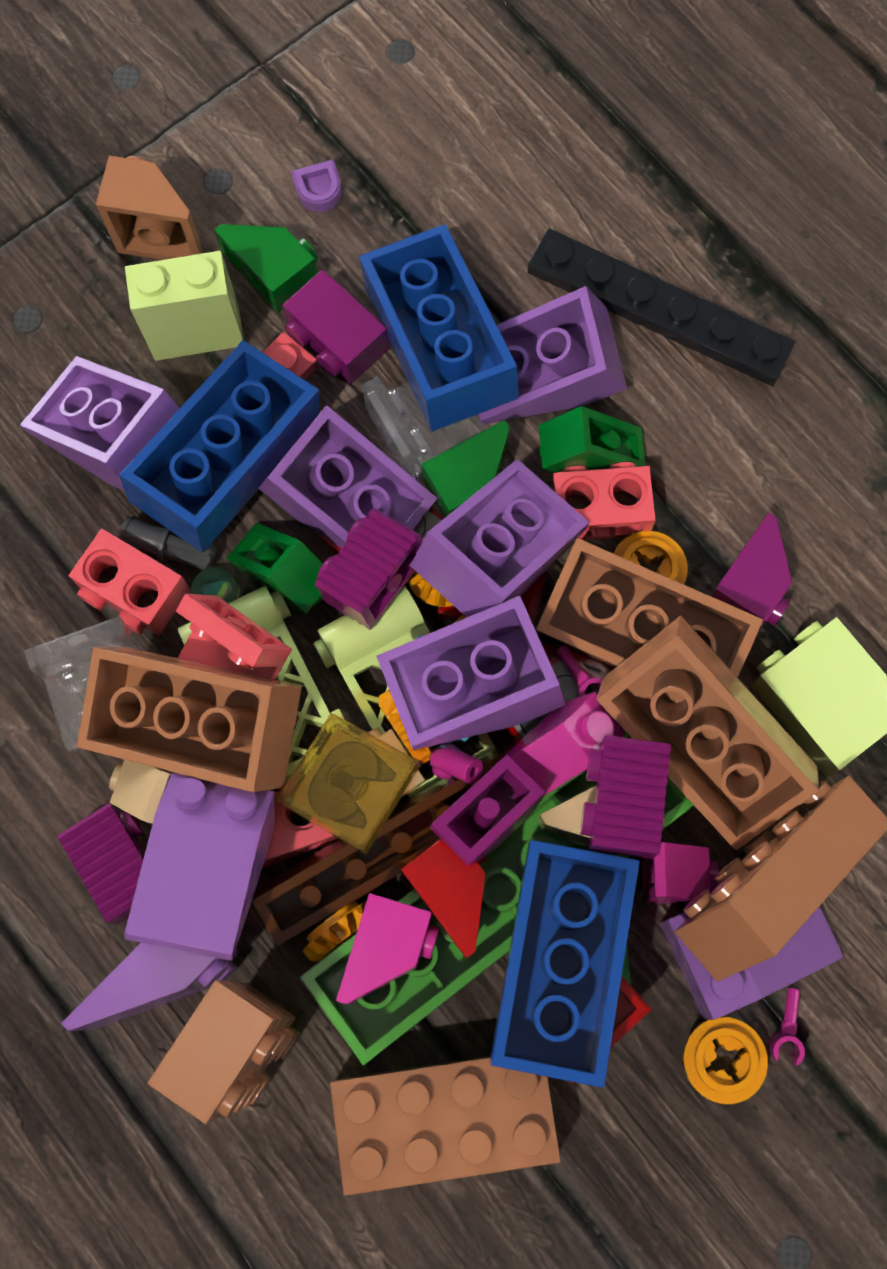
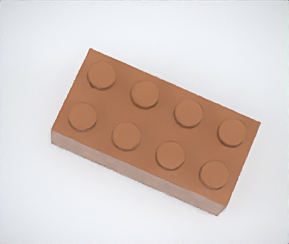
M576 538L537 625L536 633L616 668L681 615L738 678L763 619Z
M681 615L603 677L596 700L632 739L671 744L667 777L735 850H738L819 792L818 769L814 761Z
M93 647L77 748L253 793L284 788L302 686L130 647Z
M850 776L832 786H829L826 781L819 783L818 793L776 822L777 825L772 830L767 828L744 846L749 854L742 861L739 858L734 859L714 877L719 885L712 893L708 889L704 890L683 909L689 917L674 932L717 982L776 956L887 831V817Z
M215 980L147 1084L205 1125L223 1116L228 1118L232 1112L237 1114L241 1108L245 1110L249 1104L253 1106L262 1095L271 1079L264 1072L272 1060L275 1062L279 1058L283 1060L294 1045L300 1032L293 1027L300 1017L251 983Z
M491 1055L334 1079L330 1082L344 1196L560 1163L547 1077L491 1066Z

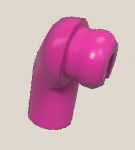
M442 743L435 745L430 750V766H432V771L437 777L450 779L453 776L468 784H474L480 778L483 770L481 760L462 752L457 745Z

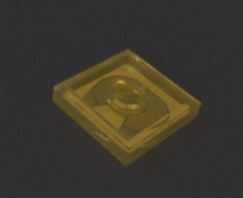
M330 713L276 801L357 850L367 854L419 769L420 763L413 757L337 715Z

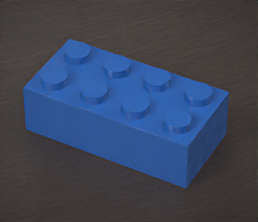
M446 224L359 256L366 292L380 322L387 328L389 342L431 432L519 399L517 365Z
M242 340L119 474L128 502L204 553L259 490L258 488L320 414L319 390Z
M530 840L526 852L491 1051V1066L604 1088L639 860Z

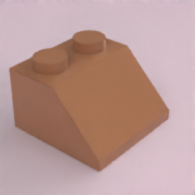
M109 155L96 207L117 252L161 260L204 253L190 210L155 162H149L138 156L123 158Z

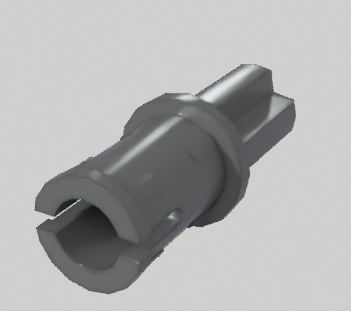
M131 516L124 520L119 532V539L137 550L156 555L159 562L164 563L169 559L201 570H207L212 566L215 559L216 547L213 544L202 553L169 529L137 520Z

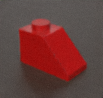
M440 839L404 866L401 871L467 960L476 951L486 875L481 865L487 859L484 856L468 867Z

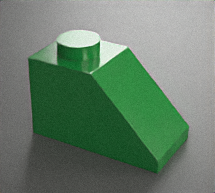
M221 224L214 229L222 254L277 313L283 310L282 305L318 274L316 267L318 256L315 250L304 238L297 240L284 227Z
M583 406L538 425L543 470L557 473L566 467L577 465L586 466L589 470L608 469L609 466L621 462H631L636 464V467L646 466L642 428Z
M505 420L421 464L423 482L427 489L437 497L435 502L444 517H447L501 472L508 448L510 429Z
M255 523L226 557L232 565L261 587L266 585L269 593L275 591L281 594L286 605L306 614L311 607L317 605L323 599L315 586L323 563L296 538Z

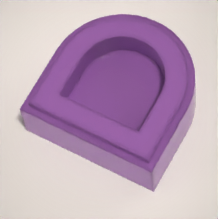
M334 160L291 171L299 201L306 209L313 212H325L334 208L340 201L342 189Z

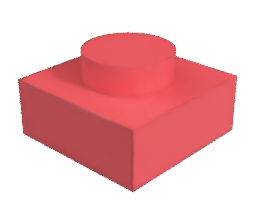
M284 331L262 352L303 380H306L319 368L317 359Z

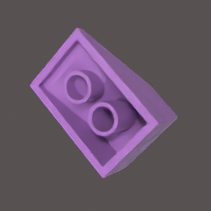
M587 286L497 325L517 365L519 399L480 413L478 416L481 423L489 424L586 406L627 389L607 307Z
M76 356L20 426L26 432L104 482L124 491L119 474L180 408L163 388Z
M327 405L258 488L296 520L318 534L323 535L340 548L345 546L352 525L357 520L368 516L370 509L375 508L413 530L437 499L429 490Z
M517 459L429 530L410 566L463 615L470 617L519 595L521 597L586 529L590 522Z
M520 595L377 655L378 662L413 750L517 726L565 706L560 684Z
M172 772L153 820L124 933L125 939L232 961L275 830L274 791L266 790L253 793Z
M819 906L776 956L717 982L674 932L689 916L684 912L660 923L703 1019L715 1020L760 1000L844 958Z
M140 943L61 1024L68 1031L98 1029L203 991L212 986L215 980L226 981L237 969V966L230 960ZM237 948L233 960L241 953Z

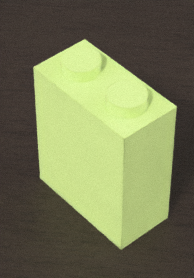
M221 251L125 266L130 310L155 361L236 348L244 340L239 305Z
M837 617L824 627L818 621L808 626L794 638L799 646L786 656L780 649L770 655L756 667L761 675L751 685L826 778L841 770L887 734V675Z

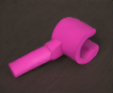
M566 645L556 651L578 685L576 698L585 695L588 685H593L600 689L602 679L590 678Z
M788 988L781 1030L771 1036L768 1045L772 1057L778 1061L780 1045L786 1041H792L794 1043L792 1063L797 1066L803 1061L805 1056L803 1043L796 1037L800 990Z

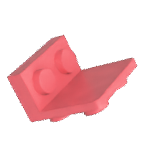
M185 593L176 612L191 622L189 628L192 631L178 656L179 659L275 680L292 651L286 644L218 596Z

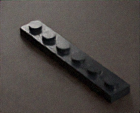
M550 228L547 229L528 263V274L569 293L587 286L607 307L608 311L772 387L796 341Z

